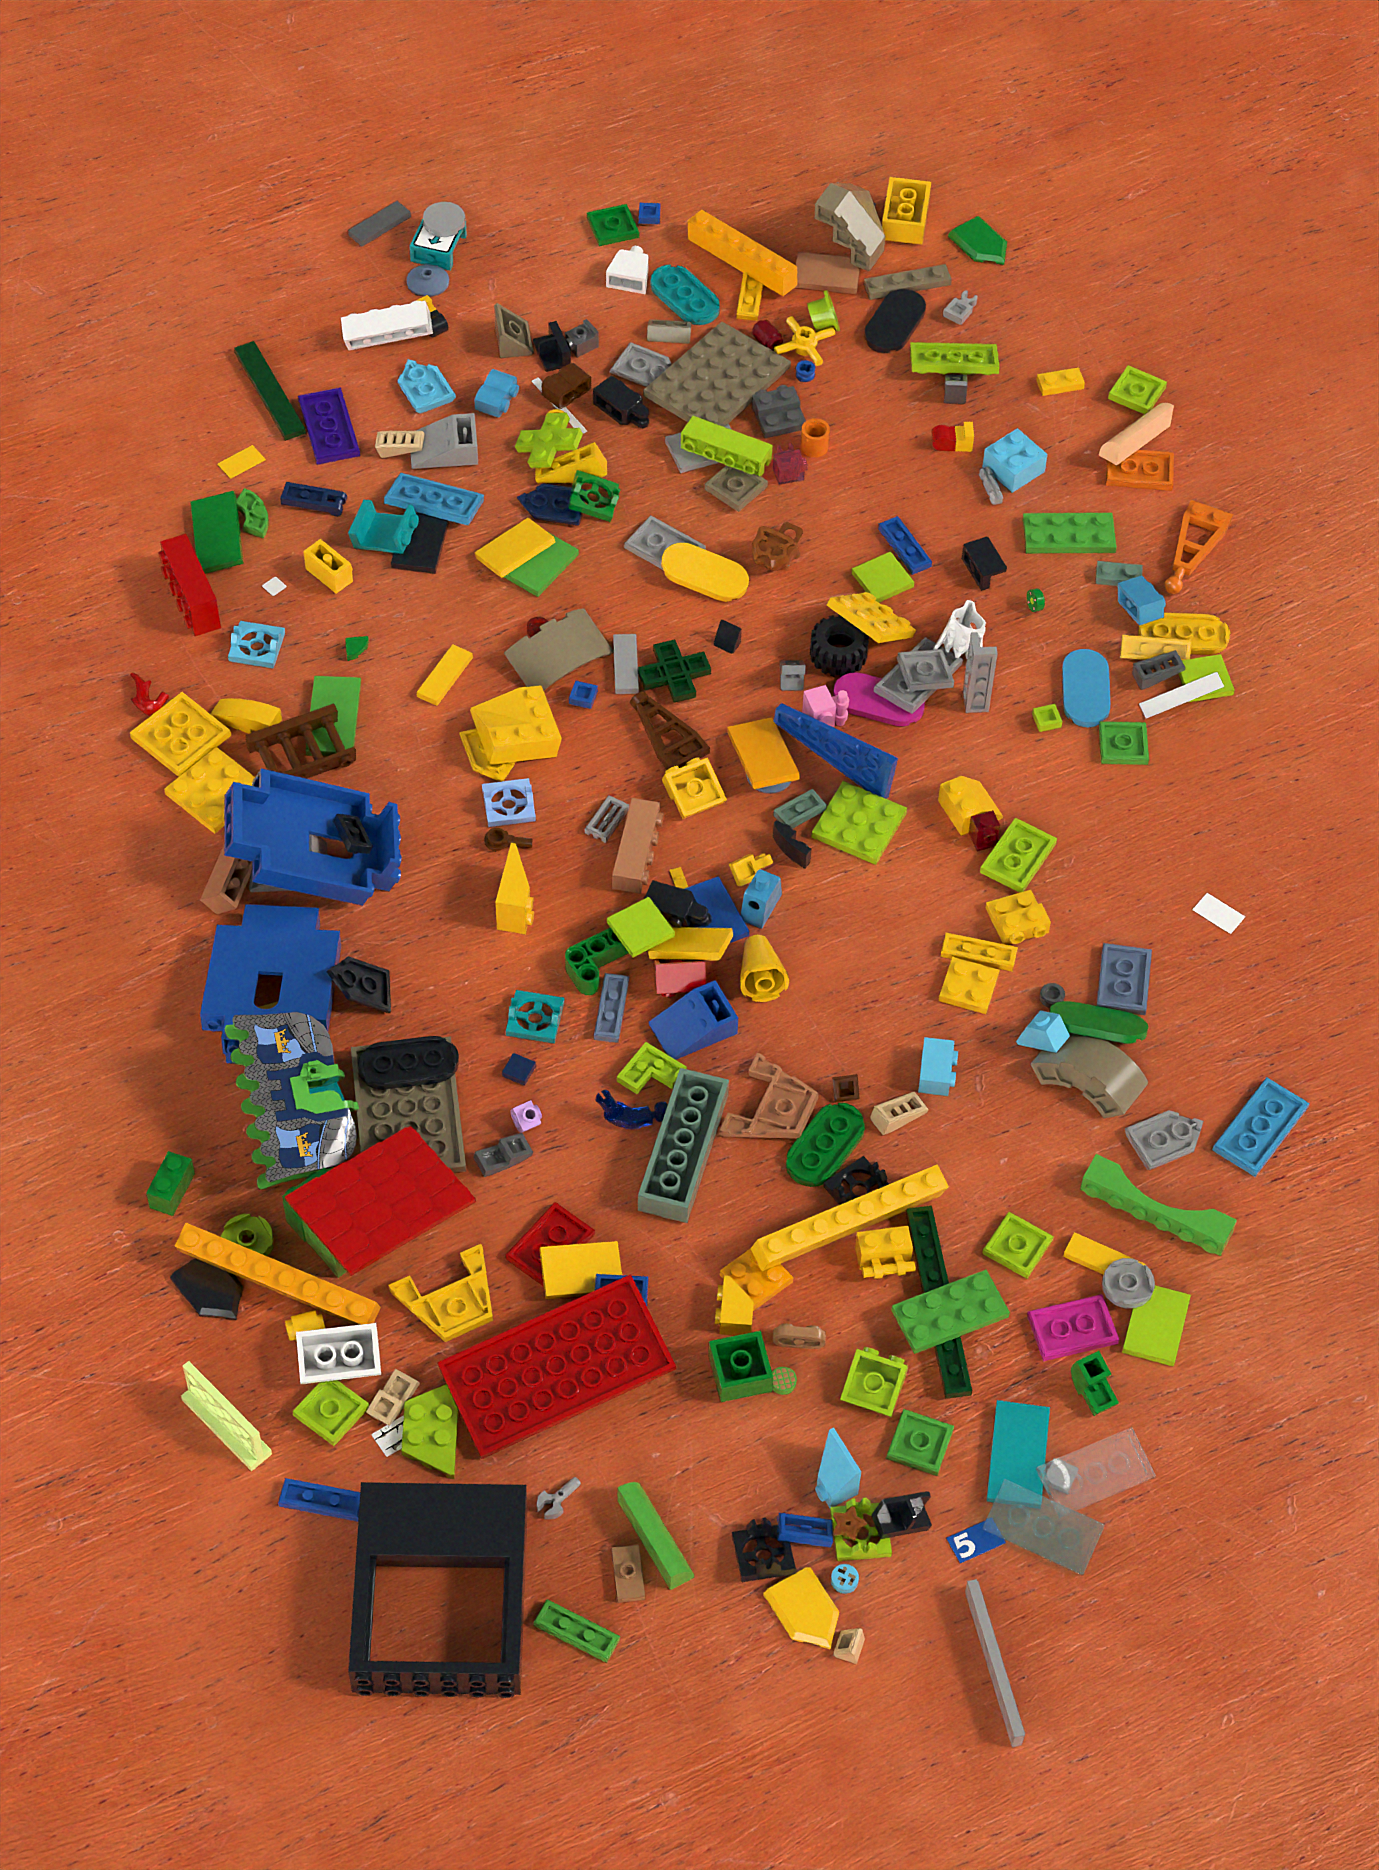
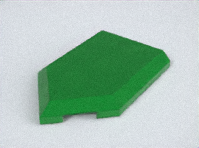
M976 216L952 229L948 234V237L975 262L986 260L995 261L996 264L1000 265L1005 264L1007 241L981 217Z

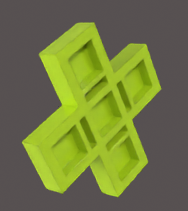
M567 412L547 413L540 430H521L515 448L518 453L531 452L528 459L530 468L551 467L557 451L577 450L583 433L580 428H566L570 420Z

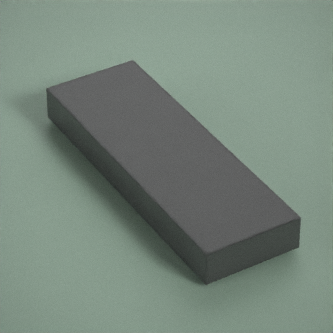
M396 201L349 229L348 234L363 247L411 218V212L400 202Z

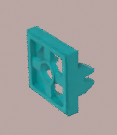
M516 990L514 998H511V1006H509L506 1036L555 1044L565 998ZM535 1002L534 1008L528 1012L518 1011L524 1004ZM543 1004H547L552 1009V1016L544 1014L541 1010ZM537 1013L542 1016V1020L538 1023H532L528 1017L531 1014ZM517 1019L525 1020L529 1029H524L519 1025ZM543 1024H549L547 1028L536 1031Z

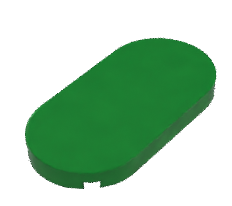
M1057 1002L1050 1007L1049 1011L1060 1014L1068 1033L1131 1044L1136 1043L1137 1039L1142 1041L1147 1037L1149 1028L1143 1018L1133 1013L1078 1002Z
M847 1103L829 1104L821 1108L804 1129L801 1137L797 1138L787 1153L786 1169L790 1177L797 1183L808 1187L823 1185L825 1181L833 1177L863 1138L865 1123L861 1112Z

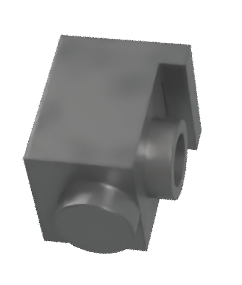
M585 319L583 324L565 332V340L572 353L578 358L599 347V332Z

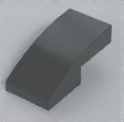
M523 1133L500 1139L496 1146L475 1151L473 1158L483 1176L487 1177L526 1160L533 1155V1151Z

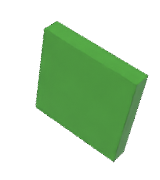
M1099 721L1101 764L1148 765L1149 752L1146 722Z
M903 1409L886 1459L938 1476L954 1426Z

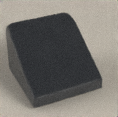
M721 620L714 639V646L733 654L741 644L742 629L725 620Z

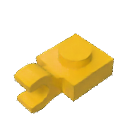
M762 853L755 858L753 854H748L729 863L737 886H743L752 881L759 869L772 864L773 861L770 854L765 855V853Z

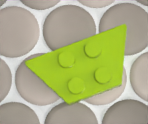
M447 1384L405 1401L401 1451L403 1456L411 1460H417L423 1466L431 1470L434 1468L446 1474L447 1478L454 1479L459 1410Z

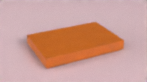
M1137 450L1118 465L1107 460L1106 486L1173 490L1174 453Z

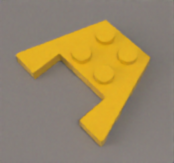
M481 1244L460 1253V1259L470 1276L421 1297L410 1275L389 1284L391 1294L444 1342L493 1321L483 1246Z

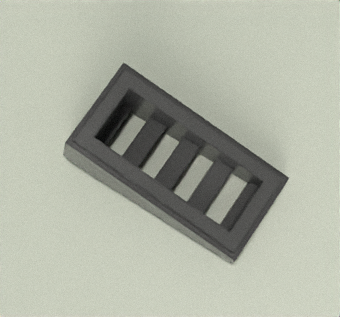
M1175 650L1133 663L1132 674L1140 690H1143L1184 671L1185 666ZM1171 660L1174 666L1171 667L1168 661Z

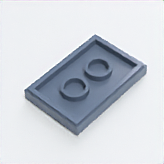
M1103 943L1096 1006L1139 1015L1146 1014L1152 949Z

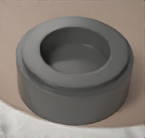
M1056 983L1044 985L1040 992V1001L1048 1008L1057 1002L1064 1001L1065 998L1063 987Z

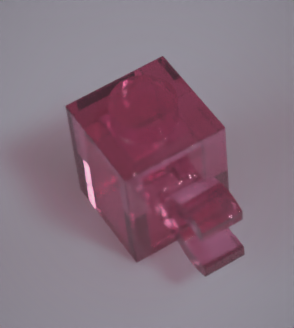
M788 443L787 451L782 450L781 446L777 445V453L773 454V471L778 485L803 481L805 471L808 470L806 458H802L800 450H794L791 443Z

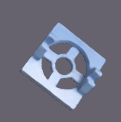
M529 778L482 784L488 827L536 821L533 792ZM510 790H518L526 798L516 799L514 796H511ZM503 791L504 797L500 801H491L495 793ZM506 800H512L516 804L511 809L502 806ZM526 806L524 810L514 815L518 807ZM501 809L507 815L499 814L495 810Z

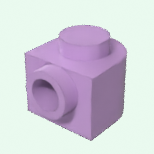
M531 1100L510 1110L514 1125L520 1133L542 1124L540 1121L542 1119L541 1111L537 1105H533Z

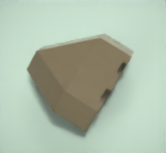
M830 183L815 203V219L833 226V242L851 249V264L870 271L885 248V234L870 192L851 183Z

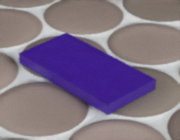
M341 387L298 396L317 465L360 456L359 446Z

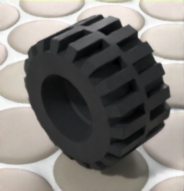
M831 615L828 619L823 618L820 620V624L816 623L811 633V661L815 663L817 669H822V673H830L832 677L836 675L842 677L845 674L855 673V671L859 672L862 669V665L866 663L869 636L841 615H838V617ZM841 644L847 647L839 648L832 645Z

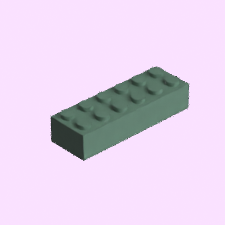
M680 1068L638 1194V1211L688 1223L728 1098V1079Z

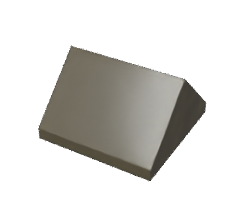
M496 303L494 305V317L500 358L532 355L533 347L528 321Z

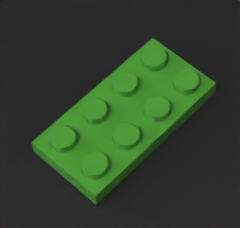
M1023 513L1022 520L1026 553H1116L1117 546L1113 513Z
M987 1269L892 1305L891 1309L914 1354L1006 1319L1010 1314Z

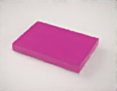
M1102 1294L1028 1311L1027 1313L1043 1362L1119 1343V1337Z

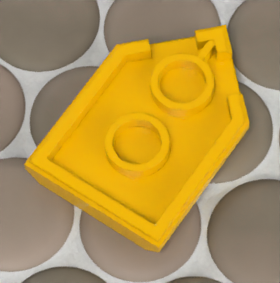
M477 729L459 732L473 771L503 782L516 762L489 765Z
M811 1567L800 1570L796 1574L768 1588L763 1593L792 1640L802 1643L805 1641L820 1645L819 1647L831 1649L839 1611Z

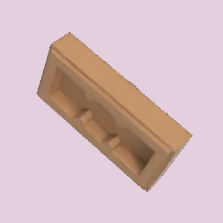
M639 1545L612 1548L617 1602L645 1600Z

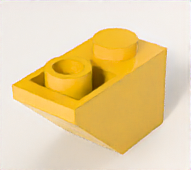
M724 1275V1284L718 1285L717 1301H722L721 1309L716 1308L715 1324H720L719 1334L737 1336L751 1333L754 1301L730 1276Z

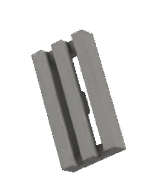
M608 795L586 826L585 834H593V838H601L602 842L606 843L629 811V804ZM613 803L614 806L612 807L610 812L605 816L603 822L600 824L598 829H595V826L598 824V822L603 817L607 809Z

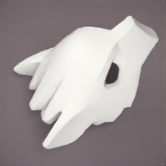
M967 600L963 607L953 611L933 650H937L944 644L947 652L951 648L953 649L956 658L965 653L967 659L970 634L978 632L980 647H983L982 642L986 622L977 613L973 601ZM970 623H974L977 629H973Z

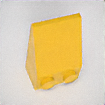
M511 843L495 902L497 930L526 934L528 925L532 926L534 911H532L534 898L530 897V887L515 843Z

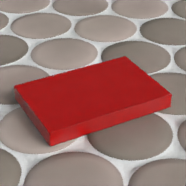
M554 1202L507 1252L505 1259L544 1287L540 1247L587 1244L595 1235V1230Z

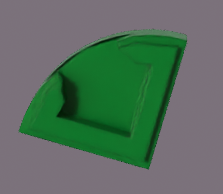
M368 636L345 638L347 661L358 658V655L367 650L369 645Z

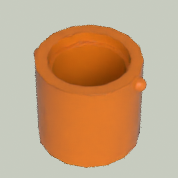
M817 418L809 419L803 423L800 449L806 456L818 458L827 453L830 437L828 423Z

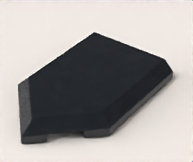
M348 956L326 971L348 1000L391 1013L389 970Z
M196 1258L173 1272L170 1279L199 1316H218L229 1320H237L243 1285L234 1274Z

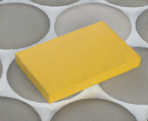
M526 518L474 553L477 560L503 578L553 545L555 539L554 536L534 521Z
M672 927L675 931V937L649 949V959L720 960L733 937L732 928Z
M618 1241L540 1247L539 1250L546 1299L580 1297L595 1291L596 1274L622 1275Z

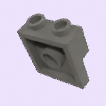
M781 385L776 390L768 392L762 389L757 391L755 395H752V409L765 438L802 430V425L806 420L801 411V401L794 386L787 387L786 385Z

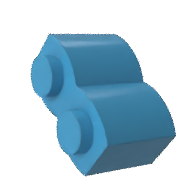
M492 369L474 399L475 410L498 418L503 412L506 413L512 397L515 398L519 391L517 377Z

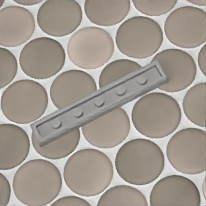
M977 1579L967 1581L965 1594L1011 1746H1021L1025 1737L1024 1728L982 1591Z

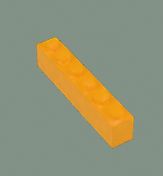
M700 210L687 220L688 240L741 272L748 273V276L758 282H762L763 285L781 296H785L797 286V266L703 210Z

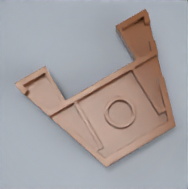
M757 1053L748 1070L749 1076L771 1083L754 1118L749 1119L728 1112L719 1130L720 1136L800 1138L818 1100V1092L796 1077H790L782 1071L781 1067L775 1063L771 1064L765 1060L762 1054Z

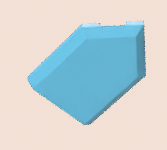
M407 360L405 369L397 382L417 413L421 414L448 404L456 398L455 393L437 366L430 364L425 366L417 364L414 360Z

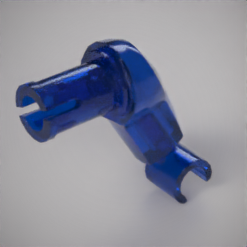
M608 1090L601 1091L605 1099L599 1093L596 1095V1102L604 1110V1118L615 1126L630 1130L652 1125L653 1119L662 1122L668 1106L666 1102H658L654 1106V1111L651 1112L649 1106L631 1108L622 1102L616 1101Z

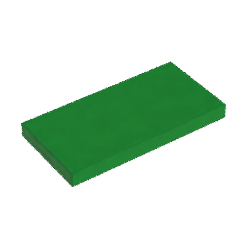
M234 490L191 501L196 556L204 573L244 564Z

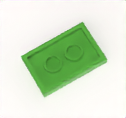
M554 536L555 543L504 576V578L539 597L579 555V549Z

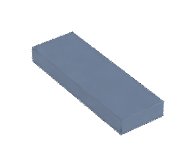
M605 973L594 1040L619 1043L629 976Z

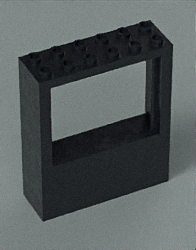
M361 1482L348 1668L352 1693H357L361 1696H370L373 1693H385L388 1696L413 1693V1695L418 1697H426L430 1694H441L445 1697L469 1694L476 1698L485 1697L486 1694L498 1695L502 1698L521 1695L528 1510L526 1485ZM376 1566L504 1568L500 1663L370 1661Z

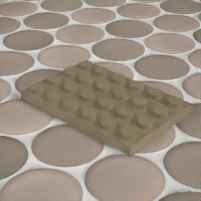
M721 322L644 389L643 396L689 422L692 416H696L725 427L752 403V395H755L759 390H766L790 369L791 361L776 354V352L726 323Z
M451 1036L443 1037L446 1039V1041L451 1043ZM370 1045L351 1047L355 1097L359 1106L357 1118L361 1153L403 1128L412 1126L453 1173L465 1172L466 1163L455 1074L448 1080L440 1083L383 1090L375 1089L363 1082L358 1071V1059Z

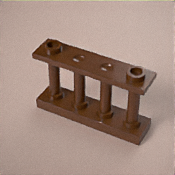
M334 703L246 735V746L249 753L259 752L266 769L278 772L268 747L277 743L282 745L292 767L291 770L283 773L305 779L338 767H347L356 761L355 747L345 749L334 726V723L338 722V710ZM325 728L337 753L323 757L312 731ZM297 736L304 737L314 758L313 762L301 766L290 742L291 738Z

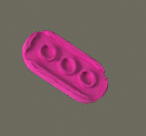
M849 673L840 677L834 685L833 696L838 695V692L841 690L847 692L849 706L846 709L850 714L895 726H908L914 721H919L924 713L925 702L911 714L876 694L874 687L882 678L863 673Z

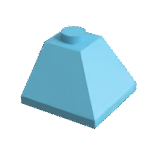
M834 1428L828 1432L818 1473L817 1486L815 1487L819 1499L822 1502L826 1501L829 1508L858 1495L861 1470Z

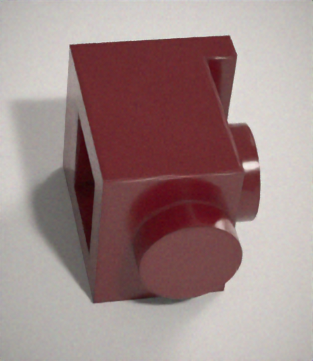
M994 811L971 816L968 833L976 850L981 851L995 847L999 841L1000 823Z

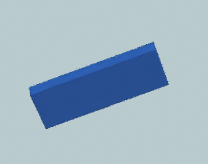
M898 516L879 523V531L912 575L932 567L931 559Z
M285 1478L278 1504L279 1507L358 1522L360 1492Z

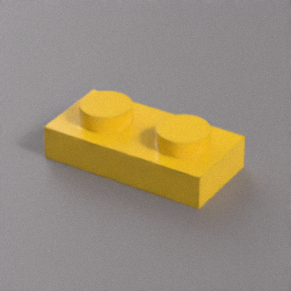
M1079 367L1037 374L1036 379L1042 396L1082 390L1085 386Z

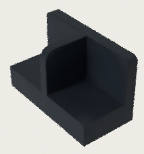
M557 321L548 323L549 335L533 339V345L546 372L560 369L571 363V350Z
M983 537L963 544L961 559L980 590L989 589L991 576L1006 572L1007 566L989 537Z
M926 1491L881 1500L871 1514L880 1539L928 1531L932 1524L924 1506L931 1497L930 1492Z

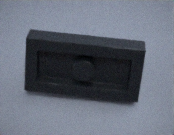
M336 814L333 822L347 851L355 854H370L373 846L359 817Z

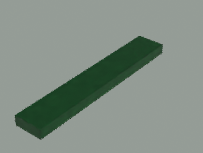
M255 341L234 347L238 360L285 441L306 434L305 427Z

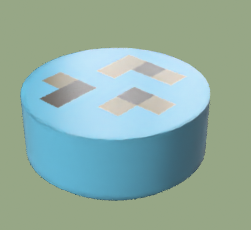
M841 1564L834 1568L831 1575V1584L837 1592L843 1594L851 1593L858 1586L859 1574L853 1566Z

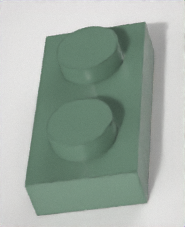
M1097 561L1096 584L1118 586L1120 582L1141 576L1143 565Z
M811 789L776 808L773 816L779 822L795 828L824 812L826 803Z

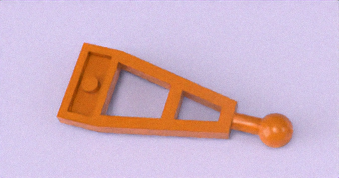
M1194 500L1190 501L1183 516L1172 569L1176 572L1174 576L1169 577L1165 581V589L1168 593L1177 594L1182 590L1184 574L1190 576L1224 537L1232 521L1233 514ZM1189 523L1215 532L1204 546L1185 540ZM1183 551L1195 555L1189 563L1181 561Z

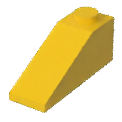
M594 442L554 458L551 467L535 468V480L537 483H573L577 470L602 478L607 475V460Z

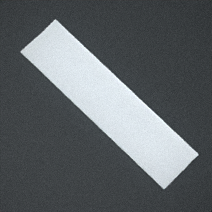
M1215 672L1139 703L1147 719L1220 689L1224 685L1218 673Z

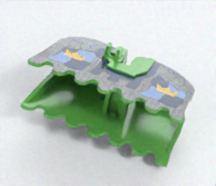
M299 1012L234 1015L232 1019L233 1024L226 1025L224 1030L229 1039L240 1042L239 1048L233 1050L230 1057L233 1063L245 1066L244 1073L236 1078V1085L238 1088L247 1089L251 1093L249 1098L242 1102L241 1109L245 1114H253L256 1117L255 1123L247 1127L246 1134L249 1138L258 1139L261 1142L260 1148L254 1150L251 1155L253 1162L266 1166V1172L257 1178V1187L262 1190L280 1183L306 1178L311 1173L318 1172L324 1167L327 1171H330L347 1160L356 1145V1129L350 1112L359 1110L358 1102H353L352 1100L342 1101L340 1095L335 1091L328 1090L313 1094L309 1092V1089L328 1086L341 1081L345 1077L344 1072L338 1068V1064H334L332 1042L324 1025L314 1017Z

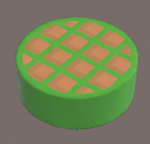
M788 1367L776 1368L772 1372L774 1377L773 1391L780 1395L790 1394L796 1387L797 1377L795 1372Z

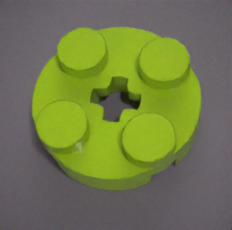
M240 1214L231 1218L225 1224L221 1235L222 1238L265 1256L273 1250L272 1229L264 1218L258 1216L259 1218L251 1217L250 1214ZM242 1236L254 1237L250 1243H242Z

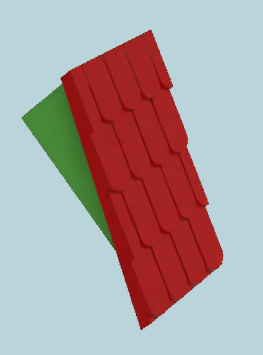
M412 1126L403 1128L384 1141L376 1143L349 1161L339 1164L285 1196L286 1202L302 1219L307 1243L338 1278L346 1272L350 1276L354 1275L476 1203V1198L470 1193L468 1188L460 1182L452 1170L445 1165L436 1152L429 1147Z

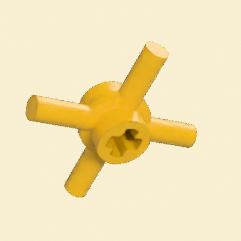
M793 316L788 317L786 322L794 332L792 341L774 347V352L779 355L795 349L797 354L802 356L809 355L815 365L820 366L823 363V359L815 348L819 340L835 335L834 328L830 327L815 333L810 327H800Z

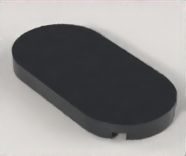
M899 289L890 292L866 325L864 337L867 345L880 353H890V351L895 349L896 351L901 350L925 315L926 302L919 293L909 289Z
M441 1036L374 1043L367 1047L366 1051L358 1059V1071L363 1082L372 1088L382 1090L440 1083L451 1078L459 1065V1054L456 1046Z

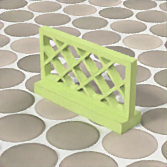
M189 1361L184 1364L183 1370L188 1390L181 1395L182 1401L253 1471L272 1455L271 1449L260 1439L259 1432Z

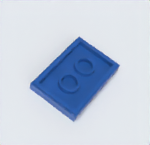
M719 876L685 888V890L692 891L697 903L706 906L708 913L712 916V923L708 926L702 927V925L692 924L691 928H732L733 937L730 943L749 936L750 931Z

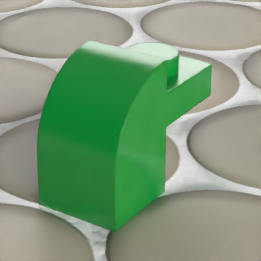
M1100 1351L1076 1361L1071 1367V1376L1078 1395H1083L1093 1416L1119 1404L1107 1381V1378L1112 1374Z

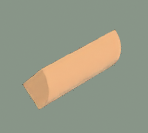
M1160 403L1103 444L1099 456L1118 465L1170 427L1174 405Z

